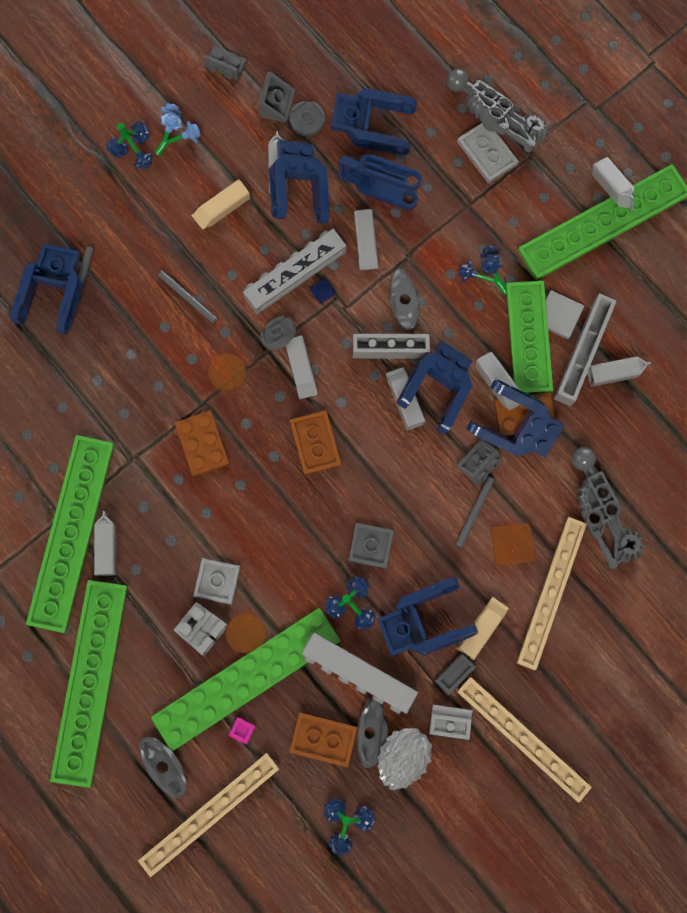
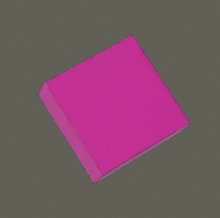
M237 717L229 736L247 745L255 725Z

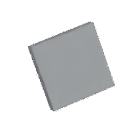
M550 290L546 298L548 330L569 339L584 305Z
M202 558L193 597L232 605L240 566Z

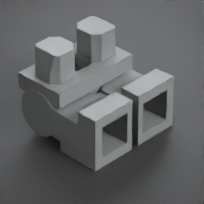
M196 602L174 631L201 655L205 656L215 644L211 637L213 636L218 640L229 625Z

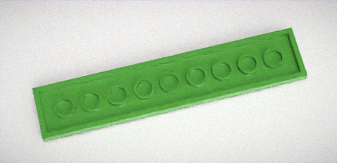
M673 164L633 185L634 203L632 211L629 208L619 207L612 198H609L519 247L517 251L535 280L541 279L686 199L687 185Z
M78 435L75 437L26 625L61 633L67 632L115 446L114 443Z
M91 580L87 582L50 782L92 787L128 586Z
M318 608L153 715L151 719L170 750L174 751L307 664L308 662L303 659L305 655L301 651L312 632L335 645L339 643L340 639L321 609Z

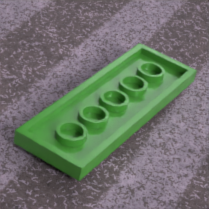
M544 281L506 283L513 381L519 390L527 394L553 392Z

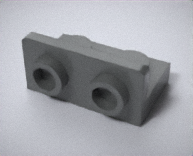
M215 45L209 56L205 55L204 57L205 67L212 72L223 74L228 79L238 80L247 64V59Z
M481 439L456 467L460 472L469 477L474 485L478 486L486 480L488 474L493 469L499 466L502 459L497 449Z

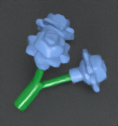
M167 103L165 107H161V113L164 114V116H161V124L165 125L166 128L164 138L154 151L158 156L162 155L168 144L182 138H190L195 143H198L197 138L201 136L199 127L196 124H191L189 121L187 122L188 127L186 131L168 140L169 134L173 129L178 130V128H182L181 119H179L182 116V112L179 111V107L175 104Z

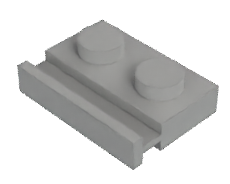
M432 705L429 734L469 740L473 710Z

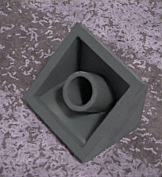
M270 71L267 72L261 93L259 115L262 118L285 123L289 116L295 89Z

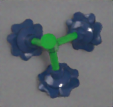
M137 121L136 124L131 125V131H128L123 123H119L117 128L121 133V137L117 140L113 137L111 141H108L106 143L108 146L107 151L113 157L118 156L122 158L123 155L128 153V146L123 143V140L127 139L137 157L136 162L133 164L134 167H140L142 170L150 167L153 155L151 153L143 154L133 143L134 141L143 144L144 141L149 140L148 134H150V130L147 128L146 123Z
M495 245L486 246L482 249L483 253L480 254V258H484L481 261V270L485 271V273L491 272L495 277L494 279L478 274V271L473 270L470 260L459 268L458 276L462 277V283L470 277L475 279L478 277L495 283L503 295L506 294V285L498 274V268L502 266V258L497 255L501 253V249L496 248Z
M355 576L353 579L348 580V585L346 586L350 591V595L345 594L342 597L343 600L338 595L334 597L329 596L328 601L324 603L326 607L325 612L330 614L333 619L336 617L341 618L347 610L344 605H350L356 612L354 625L357 626L358 630L368 629L374 624L376 614L371 609L359 610L353 603L352 598L355 595L358 599L366 596L369 585L366 583L365 578L360 579L359 576Z
M330 799L329 803L324 805L325 812L323 815L329 822H339L340 819L342 820V832L331 836L328 846L332 848L334 854L343 856L345 853L351 852V847L353 846L349 836L345 835L347 826L350 823H355V826L359 827L363 832L367 829L371 830L373 823L376 821L374 811L369 810L367 806L357 808V813L350 819L348 816H345L346 804L342 803V799Z

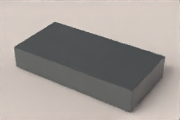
M461 653L435 682L450 695L476 666Z

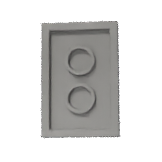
M483 123L457 139V143L488 184L519 163L497 132L486 130Z

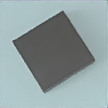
M356 523L348 561L386 569L394 530Z

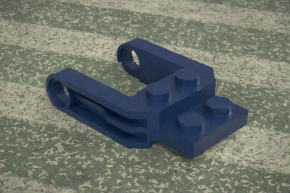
M367 88L358 92L356 96L336 94L331 130L348 133L349 139L357 147L398 155L410 153L411 143L396 139L393 136L367 132L371 107L413 114L417 108L416 99Z
M279 140L277 142L278 159L268 169L272 217L275 219H284L286 217L287 197L285 178L311 180L313 210H315L317 223L326 224L330 217L326 167L318 158H314L313 144Z
M372 154L362 155L359 162L353 157L341 156L339 161L338 178L356 184L358 186L357 190L361 194L404 210H412L416 207L418 196L413 190L420 188L422 176L417 170ZM413 176L418 182L411 185L407 182L408 177ZM411 196L414 201L411 204H407L403 198Z
M43 244L38 261L32 262L24 268L10 314L11 322L21 325L25 323L37 283H42L43 285L65 289L55 331L66 335L69 333L84 286L76 272L81 255L79 251Z
M444 341L439 342L433 354L425 355L417 362L396 404L406 409L413 400L427 373L428 376L449 390L454 391L441 416L442 420L436 429L445 435L452 427L472 388V383L467 373L472 360Z
M495 378L490 386L492 390L530 410L520 423L513 439L485 425L484 427L478 425L472 420L466 429L473 435L516 456L532 451L546 457L565 425L549 416L547 406H545L543 401Z
M457 577L448 578L400 598L395 612L378 618L392 657L410 649L426 656L479 633L476 624L473 623V625L460 630L457 628L428 640L420 615L415 609L416 606L459 589L460 585Z

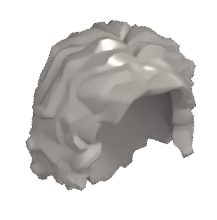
M405 728L401 731H393L391 736L386 737L385 744L380 747V755L378 756L379 779L382 780L384 786H389L390 790L407 788L408 785H413V782L421 779V775L427 772L426 767L432 761V744L426 735L420 733L419 729Z

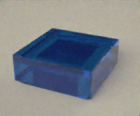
M325 279L309 288V291L319 305L335 296V292Z

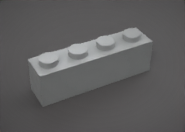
M353 334V358L421 359L430 353L429 334Z

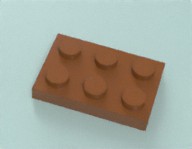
M551 393L531 395L543 401L545 406H547L549 416L555 419ZM498 399L494 400L499 433L507 437L514 436L530 409L519 405L509 411Z
M211 410L175 422L193 477L229 465Z
M326 410L290 420L304 476L341 466Z
M299 712L289 753L348 767L358 727Z

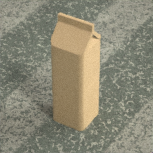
M238 179L201 205L191 216L202 230L211 227L248 201L250 193Z
M492 597L474 622L479 633L461 641L456 649L471 660H474L509 608Z

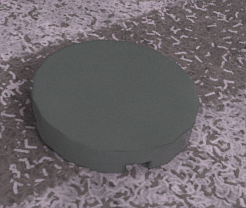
M301 101L291 109L289 116L290 125L297 134L313 136L323 129L325 112L316 102Z
M280 316L274 318L266 324L265 331L261 332L260 340L269 350L283 348L293 339L296 333V326L289 317Z

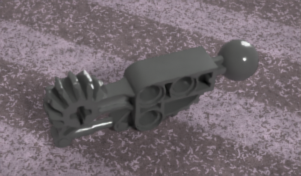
M454 69L448 74L446 79L448 88L456 93L464 91L468 94L466 99L467 107L472 114H475L477 119H481L480 121L486 130L496 131L501 135H509L516 142L524 146L526 152H532L534 146L541 143L546 137L548 127L546 122L541 120V117L537 118L535 114L533 116L529 114L525 117L519 116L512 109L513 103L508 98L480 80L474 85L471 84L464 70ZM508 127H511L512 129H514L515 131H517L518 134H516L515 132H513L512 130H510Z
M580 447L572 454V464L576 469L584 471L587 479L582 482V486L577 490L579 493L577 500H579L580 504L578 507L582 510L583 523L587 524L586 527L591 536L598 541L601 547V551L607 561V567L614 569L621 561L628 563L631 558L635 561L638 559L637 555H643V551L640 548H645L646 545L640 544V541H643L644 537L637 538L638 531L632 534L630 528L622 527L618 518L621 513V506L603 471L597 473L594 467L596 462L595 453L587 447ZM598 489L605 491L604 498L599 497ZM607 506L613 507V515L607 513ZM590 514L596 515V524L590 521ZM605 525L613 538V556L601 537ZM628 542L631 543V546L629 548H624L618 551L619 548L624 547Z

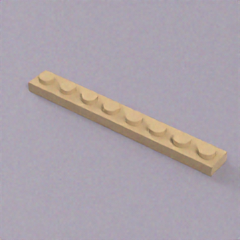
M570 517L566 519L516 662L519 665L532 670L537 669L585 531L586 523Z
M471 677L457 691L460 696L576 802L579 803L592 788Z
M268 753L138 860L150 877L279 770V767Z

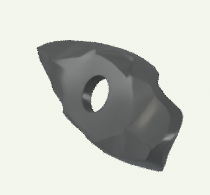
M398 268L391 279L390 307L400 327L404 330H413L418 325L420 313L418 294L404 270ZM407 295L411 301L409 304L404 305L400 302V297Z
M372 698L366 700L357 728L358 754L361 765L364 768L373 767L379 762L380 747L385 744L386 737H388V727L383 717V706ZM368 727H371L374 731V735L370 739L365 737V730Z
M153 737L143 738L139 743L142 761L150 777L164 792L173 798H181L186 791L187 783L177 757L158 739ZM159 762L167 764L168 770L166 773L161 774L157 771L156 767Z

